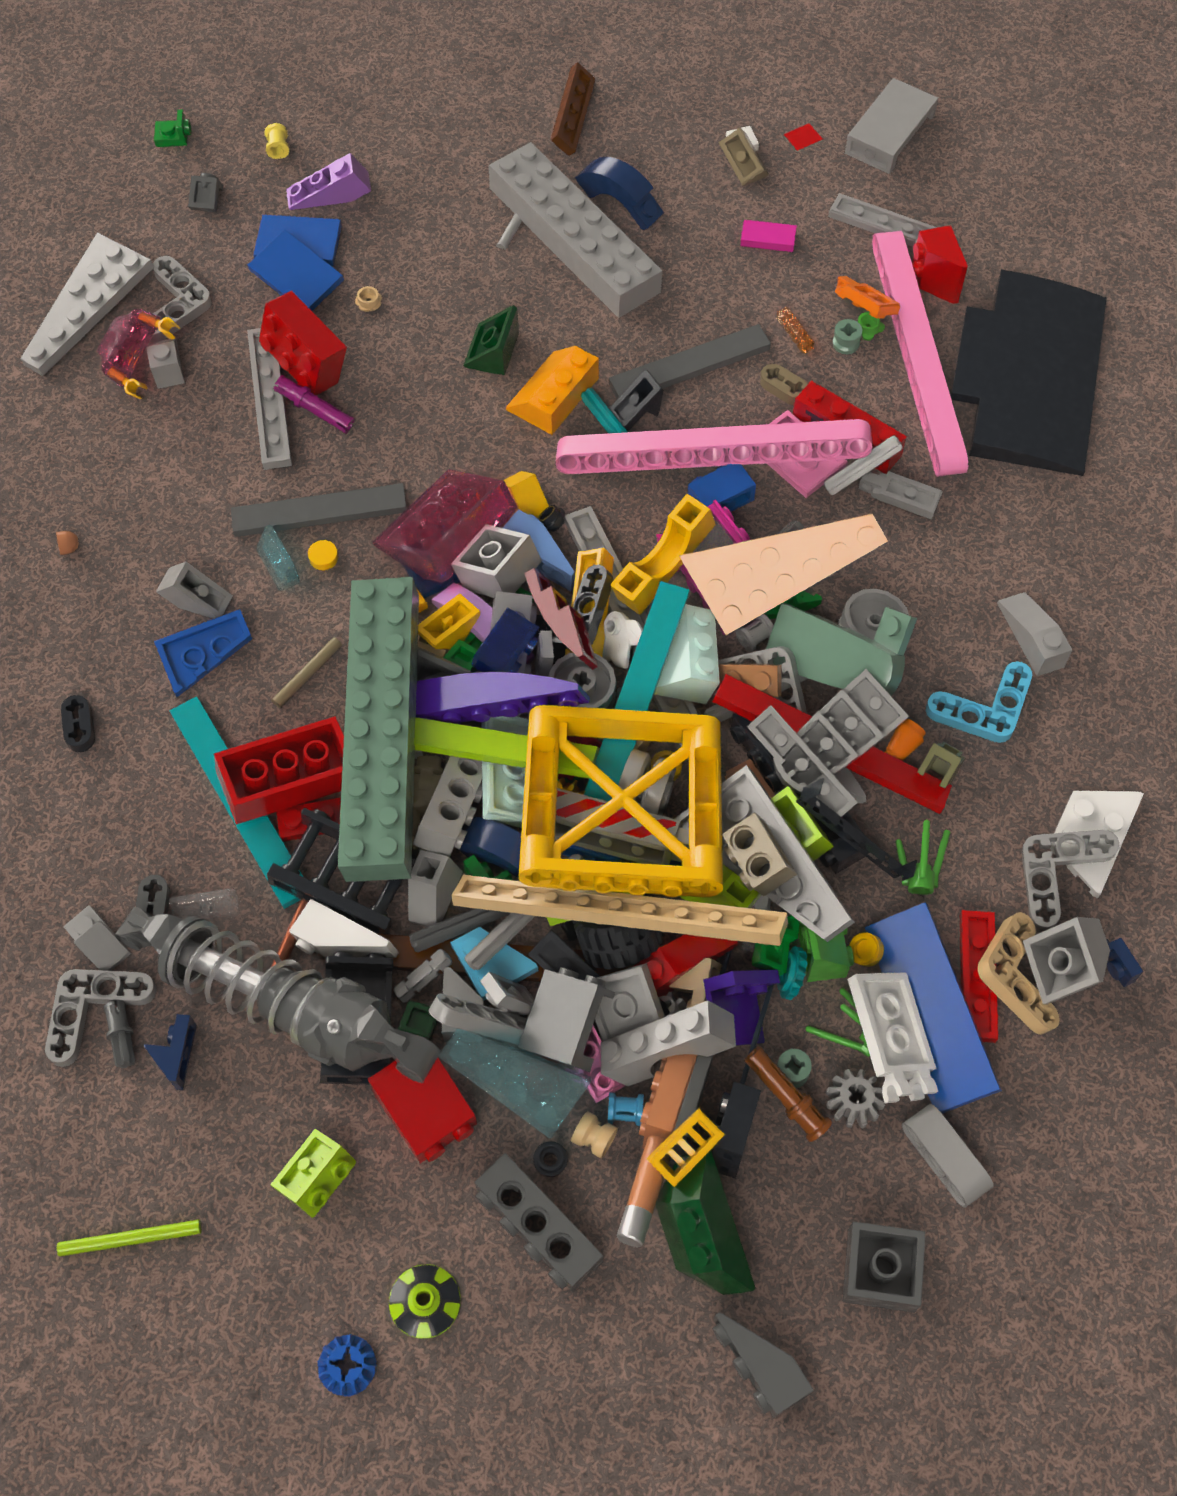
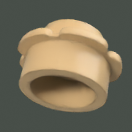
M366 286L357 292L355 303L364 312L377 310L381 306L382 296L376 288Z

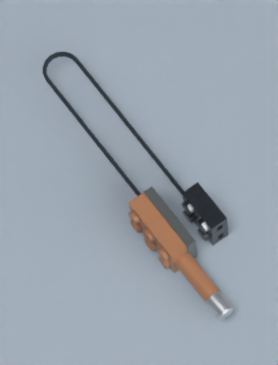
M732 949L725 954L719 975L726 972ZM774 985L768 986V992L765 996L749 1053L756 1048ZM683 1054L661 1059L660 1069L656 1071L652 1082L649 1102H646L640 1120L639 1135L644 1136L642 1147L644 1150L616 1235L618 1240L626 1245L633 1247L643 1245L664 1177L646 1158L699 1108L711 1069L713 1055L706 1057ZM746 1063L740 1083H733L731 1093H723L714 1124L725 1135L711 1149L718 1173L735 1179L761 1093L760 1089L745 1085L750 1068ZM686 1133L682 1138L688 1143L690 1135ZM678 1143L672 1148L679 1156L685 1154V1151ZM666 1154L662 1159L669 1165L671 1157Z

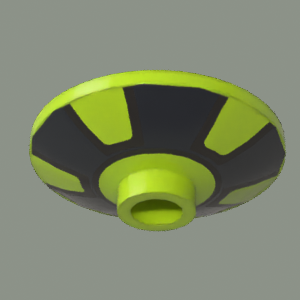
M418 1265L406 1270L395 1281L389 1296L390 1314L396 1326L405 1334L418 1339H429L444 1333L454 1323L460 1310L461 1297L456 1281L446 1270L435 1265ZM421 1293L430 1295V1301L425 1306L417 1303V1298Z

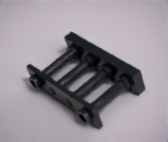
M303 808L301 812L302 824L308 827L288 863L283 864L282 867L274 863L272 864L267 873L268 883L306 902L313 899L374 933L388 934L391 928V918L387 917L388 913L386 911L403 879L388 880L375 906L372 905L370 908L359 904L357 899L366 881L350 882L346 891L341 892V894L330 890L328 882L338 866L340 824L330 820V816L321 810L313 809V811ZM319 832L336 839V842L317 877L308 880L300 876L298 870ZM412 854V869H413V866H414V864H415V862H416V859H417V857H416L415 855H413V854Z

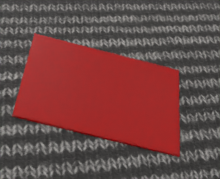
M810 123L783 134L797 151L823 140Z

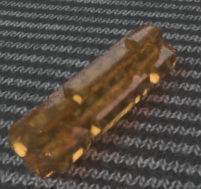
M784 307L778 310L776 319L782 326L785 325L783 327L795 344L798 343L797 347L804 354L812 351L815 344L814 340L807 334L808 332L799 320L793 316L794 314L790 308Z

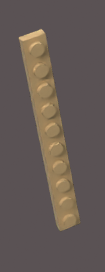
M463 875L451 895L453 906L780 946L788 925L786 912L615 892L599 893L594 890L565 891L561 888L531 887L520 881Z

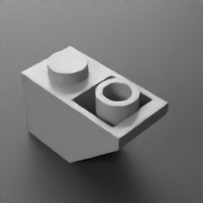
M420 850L411 871V879H408V920L411 923L429 927L443 921L452 899L451 895L458 885L463 872L449 856Z

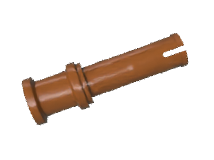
M761 1046L752 1050L745 1057L744 1062L748 1064L769 1090L781 1101L786 1108V1116L789 1120L794 1119L806 1132L805 1137L809 1142L815 1141L830 1128L832 1120L829 1117H824L812 1104L813 1099L810 1095L802 1094L791 1083L789 1078L770 1059Z

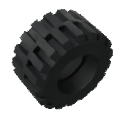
M573 920L583 957L586 963L593 965L595 968L619 969L634 965L651 956V953L656 952L659 945L663 942L664 935L661 931Z

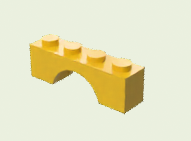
M686 494L668 515L665 531L655 548L642 560L635 563L629 562L610 584L617 599L641 615L654 599L660 581L668 583L683 565L680 555L693 553L716 525L710 508L689 494Z

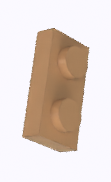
M718 664L719 687L725 674L772 697L781 696V665Z

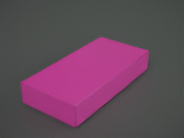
M744 220L740 246L793 252L797 225Z

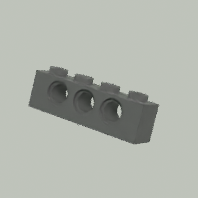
M506 1153L474 1182L478 1191L475 1197L487 1211L494 1208L503 1217L499 1221L501 1226L512 1237L518 1233L527 1243L523 1247L526 1253L536 1263L543 1260L551 1269L548 1276L561 1290L567 1286L574 1292L603 1263V1255ZM514 1191L519 1193L522 1199L518 1205L509 1207L502 1202L503 1197L508 1192ZM533 1217H541L545 1220L546 1226L542 1231L534 1233L526 1228L527 1222ZM563 1242L571 1248L570 1254L566 1258L557 1259L552 1256L550 1252L556 1243Z

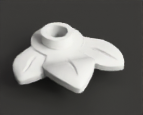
M619 611L609 613L604 621L605 639L602 658L606 659L607 662L612 660L616 666L628 669L631 646L638 645L643 631L639 622L630 620L629 617Z

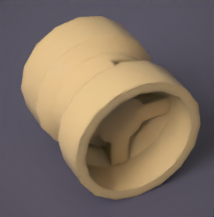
M587 1111L578 1123L571 1142L580 1147H589L591 1145L592 1154L602 1159L611 1146L618 1128L610 1123L601 1126L597 1116Z

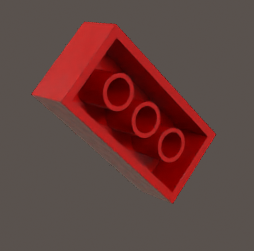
M336 716L214 753L216 774L236 825L341 791L344 735Z

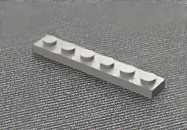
M261 328L247 330L263 469L292 466L284 396L273 390L277 379L281 376L280 364L261 346L259 342Z

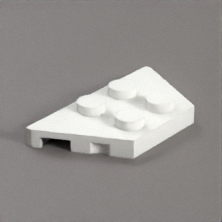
M1073 791L1054 833L1109 830L1119 840V849L1115 857L1109 861L1067 865L1071 873L1075 877L1079 876L1091 889L1089 892L1093 897L1099 898L1143 797L1141 792ZM1102 838L1097 845L1088 846L1089 840L1084 839L1086 844L1085 855H1089L1090 848H1101L1102 853H1107L1109 847H1112L1111 844H1106L1105 839ZM1067 840L1061 844V850L1065 855L1073 857L1079 853V846L1076 842ZM1053 841L1051 842L1052 845L1050 849L1055 854L1054 851L1056 842Z

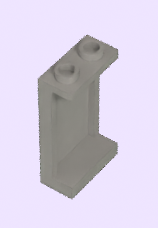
M893 78L848 134L845 154L891 174L895 168L897 157L925 120L927 118L932 120L935 116L938 97Z

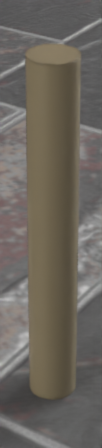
M333 637L271 699L273 704L281 708L342 646V643Z

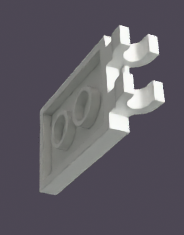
M907 973L855 974L848 978L876 1077H885L882 1087L884 1102L895 1103L899 1101L901 1096H909L910 1101H919L925 1099V1094L937 1093V1085L930 1074L931 1071L936 1069Z

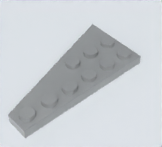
M97 233L20 358L23 364L44 376L154 268L151 259Z

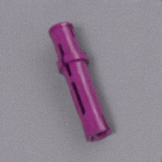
M284 375L277 379L273 390L293 401L294 406L298 408L303 407L345 434L352 428L355 418L311 393L310 388L306 386L301 387Z

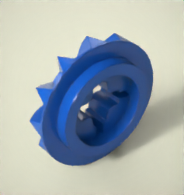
M352 1334L335 1337L334 1340L323 1347V1351L317 1361L321 1382L327 1390L339 1396H352L362 1392L371 1383L376 1371V1356L372 1347L366 1340ZM348 1349H350L351 1360L358 1365H362V1367L349 1369L348 1375H346L345 1381H343L342 1369L333 1365L332 1362L343 1361L348 1353Z

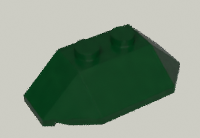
M710 1150L675 1187L667 1180L664 1182L655 1206L676 1270L722 1295L752 1292L756 1287ZM684 1154L680 1157L685 1161L689 1155ZM675 1163L672 1169H677L679 1165Z

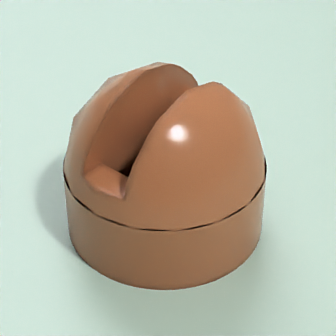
M71 531L56 532L60 555L75 552L79 545L76 534Z

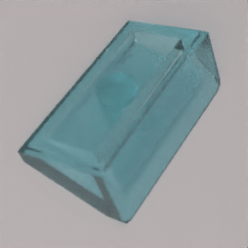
M267 525L257 544L256 550L278 590L283 591L298 584L300 580L296 566L273 526Z

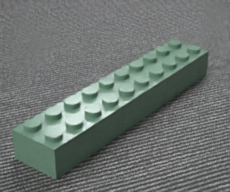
M413 577L351 581L338 868L346 882L411 879L419 594Z

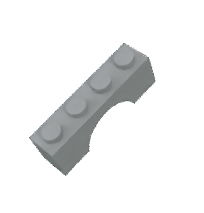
M705 1001L601 1042V1074L623 1085L631 1086L654 1077V1063L660 1059L683 1054L709 1057L736 1047L734 1014L710 1001Z

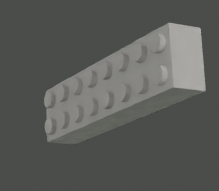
M530 142L489 165L490 189L514 214L519 215L521 221L618 318L661 293L663 270L533 143Z

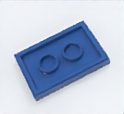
M262 215L253 256L255 258L285 229L329 265L334 266L342 228L341 219Z
M285 229L248 264L249 270L278 294L283 295L292 290L311 311L344 281L341 273Z

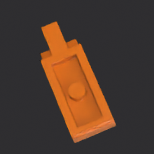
M848 276L838 277L835 293L842 299H850L854 306L868 310L869 314L875 318L883 319L887 315H898L900 303L866 283L859 284Z

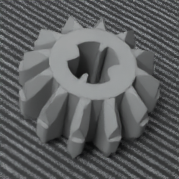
M850 1069L844 1071V1078L835 1075L832 1079L834 1086L828 1087L826 1095L832 1098L827 1102V1109H838L834 1119L839 1121L845 1116L847 1118V1128L852 1127L855 1119L861 1128L867 1126V1119L876 1122L879 1118L877 1111L883 1110L885 1102L879 1099L883 1096L882 1088H873L877 1081L876 1076H872L868 1080L864 1079L865 1071L863 1069L858 1071L856 1077H854ZM851 1093L852 1096L857 1093L862 1097L860 1104L859 1100L856 1103L849 1100Z

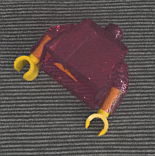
M134 309L127 315L116 316L97 349V352L102 357L101 370L103 374L119 386H125L124 389L127 394L141 399L137 395L136 390L139 386L147 390V386L136 379H130V376L156 329L158 328L168 339L173 340L176 337L169 330L173 327L180 329L179 325L169 317L161 320L159 316L141 309Z

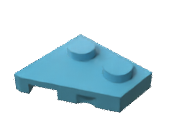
M478 927L450 943L475 990L483 1001L487 999L485 996L487 990L480 980L488 972L516 983L538 972V966L534 961L507 944L480 970L470 968L465 961V956L489 934V932Z

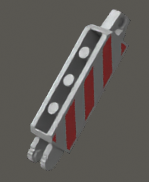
M557 788L555 840L559 839L608 801ZM623 807L573 844L642 864L669 865L671 860L682 862ZM649 813L689 849V830L680 827V820Z

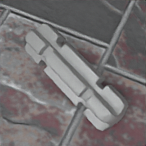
M438 949L430 956L432 959L430 962L428 960L424 961L409 974L406 982L402 980L395 986L394 992L402 1002L406 1003L416 995L414 993L416 990L420 992L439 975V970L443 972L444 968H448L452 964L450 956L443 949Z

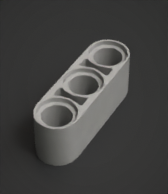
M927 1105L902 1123L905 1135L960 1206L967 1207L993 1188V1181L987 1171L934 1105Z

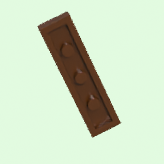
M578 62L571 66L550 139L568 156L576 152L596 79Z

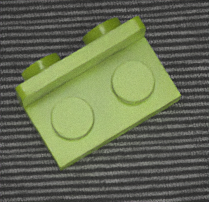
M314 1129L270 1185L313 1218L326 1204L341 1182L348 1176L355 1166L356 1160L341 1145L317 1129Z

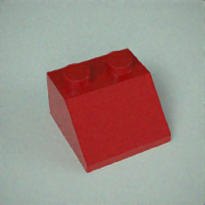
M951 225L919 231L917 243L913 245L914 256L912 261L919 289L949 303H958L968 265Z

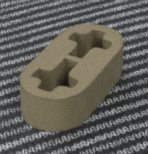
M778 364L766 365L761 371V386L790 405H794L795 398L800 393L795 391L797 389L802 391L807 386L805 380Z

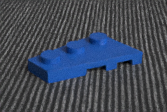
M239 609L154 642L176 697H178L251 641L252 637Z

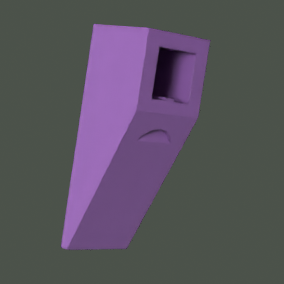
M349 153L287 188L288 207L290 210L352 202L371 191L369 173Z

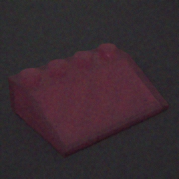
M448 469L372 543L375 547L422 578L443 583L453 575L454 569L451 563L484 525L500 527L509 520L510 516L518 509V506L505 481Z

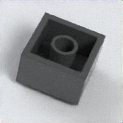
M853 1221L847 1233L842 1302L915 1313L922 1304L925 1231Z

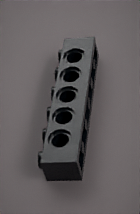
M734 713L730 728L734 741L737 744H743L748 751V759H751L756 768L759 767L765 775L764 780L768 783L771 790L779 793L786 786L782 784L775 772L772 761L774 757L748 729L747 726L752 721ZM848 812L842 816L843 819L864 834ZM814 817L824 833L833 832ZM822 817L827 823H832L827 818ZM837 824L836 828L839 831H842L843 828ZM845 835L850 841H855L850 836ZM840 836L838 839L828 838L834 847L819 857L825 867L830 866L835 874L865 858L862 853ZM860 842L859 846L862 849H865L866 846Z

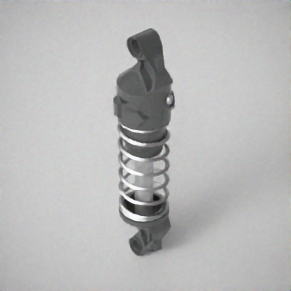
M134 907L115 933V937L120 942L136 951H140L141 948L147 946L154 947L158 952V973L161 981L177 989L185 987L186 993L190 995L199 993L205 988L206 1001L211 1005L222 1001L226 997L227 1012L232 1015L242 1011L247 1006L248 1021L254 1025L267 1019L271 1033L275 1035L284 1031L290 1034L292 1043L304 1048L308 1052L309 1057L325 1065L338 1064L350 1071H356L373 1061L392 1057L397 1062L396 1069L416 1082L423 1083L441 1053V1050L426 1038L392 1028L387 1003L367 993L363 985L346 977L339 978L338 980L332 977L323 979L321 973L315 969L302 971L300 964L293 959L281 961L279 954L273 950L260 951L258 945L251 940L239 941L238 936L231 931L219 932L217 926L198 916H191L186 919L170 914L152 916L141 908ZM228 937L234 941L235 945L228 948L222 954L221 938ZM215 940L217 941V950H214ZM242 947H249L256 954L245 963H242ZM236 949L237 960L229 957V955ZM269 956L277 964L264 973L262 972V957ZM256 959L258 964L257 969L250 967V965ZM283 966H291L295 968L297 972H294L288 968H283ZM201 974L207 976L204 982L197 988L193 989L190 987V984L197 980ZM213 979L227 985L217 998L210 996ZM234 989L247 995L244 1002L237 1008L231 1006ZM256 999L258 1010L260 1013V1016L258 1018L252 1016L253 1006Z

